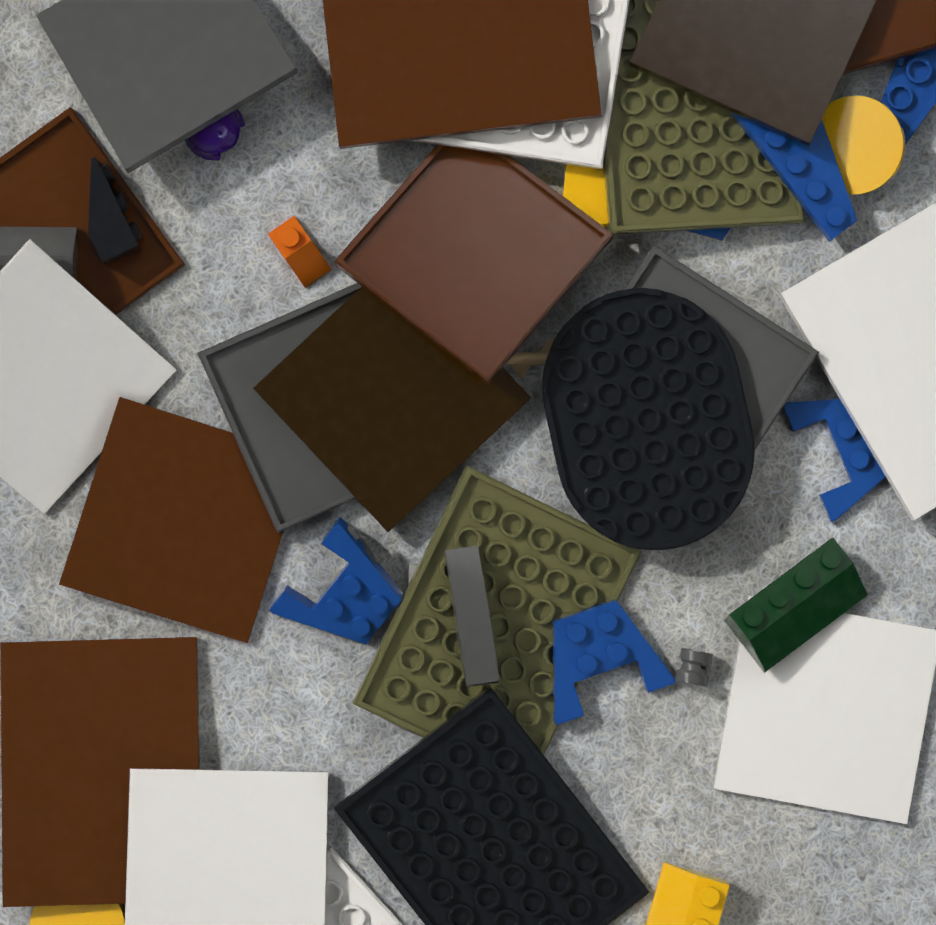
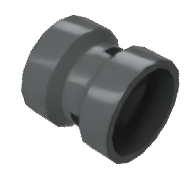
M681 648L679 658L683 663L681 668L676 671L675 680L707 687L709 676L706 673V667L712 664L713 654Z

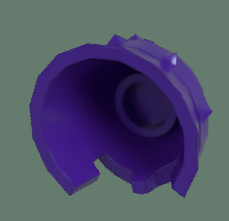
M236 109L185 140L186 145L195 155L205 160H220L221 153L233 148L238 142L240 128L245 126L241 112Z

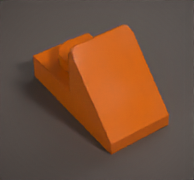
M295 216L268 233V236L305 288L332 270Z

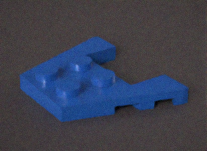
M840 399L787 402L783 410L792 432L820 420H825L850 479L849 483L819 495L830 522H833L886 476Z
M339 517L325 535L321 544L347 561L346 566L316 603H313L287 585L273 602L269 612L367 644L402 601L404 593L379 563L375 564L365 551V545L359 538L356 540L348 530L347 523Z
M611 600L553 621V721L556 725L584 716L574 686L575 682L634 661L637 662L645 690L648 693L676 683L675 678L616 600Z

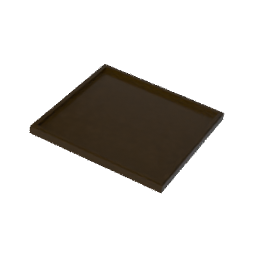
M659 0L629 61V66L809 147L877 0Z
M363 287L356 291L253 387L259 396L387 532L394 528L531 399L504 368L499 371L489 384H486Z

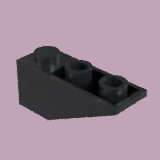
M94 157L91 159L88 234L102 263L108 266L141 250L142 248L138 241L143 239L136 222L129 223L124 213L129 210V207L122 193L118 192L115 194L110 184L115 178L107 162L101 165L100 161Z

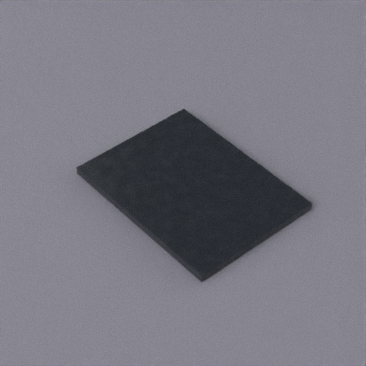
M491 686L334 806L337 814L425 925H608L650 893Z

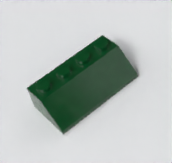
M832 537L730 613L724 621L765 673L864 599L868 594L854 563Z

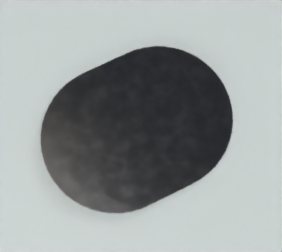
M632 288L606 294L582 307L564 324L554 339L546 359L542 379V396L558 474L562 487L573 508L584 521L601 535L614 542L636 549H674L694 543L711 534L732 515L740 504L751 479L755 457L753 431L735 353L724 331L705 310L695 303L673 293L650 288Z

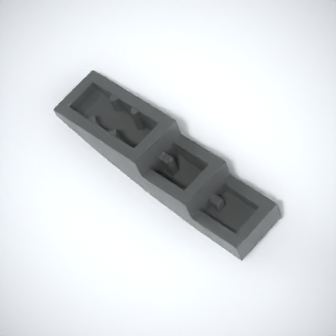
M478 545L445 550L444 556L450 582L449 590L455 616L454 625L466 687L499 682V673Z

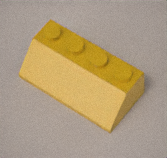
M663 862L646 925H719L730 884L727 880Z

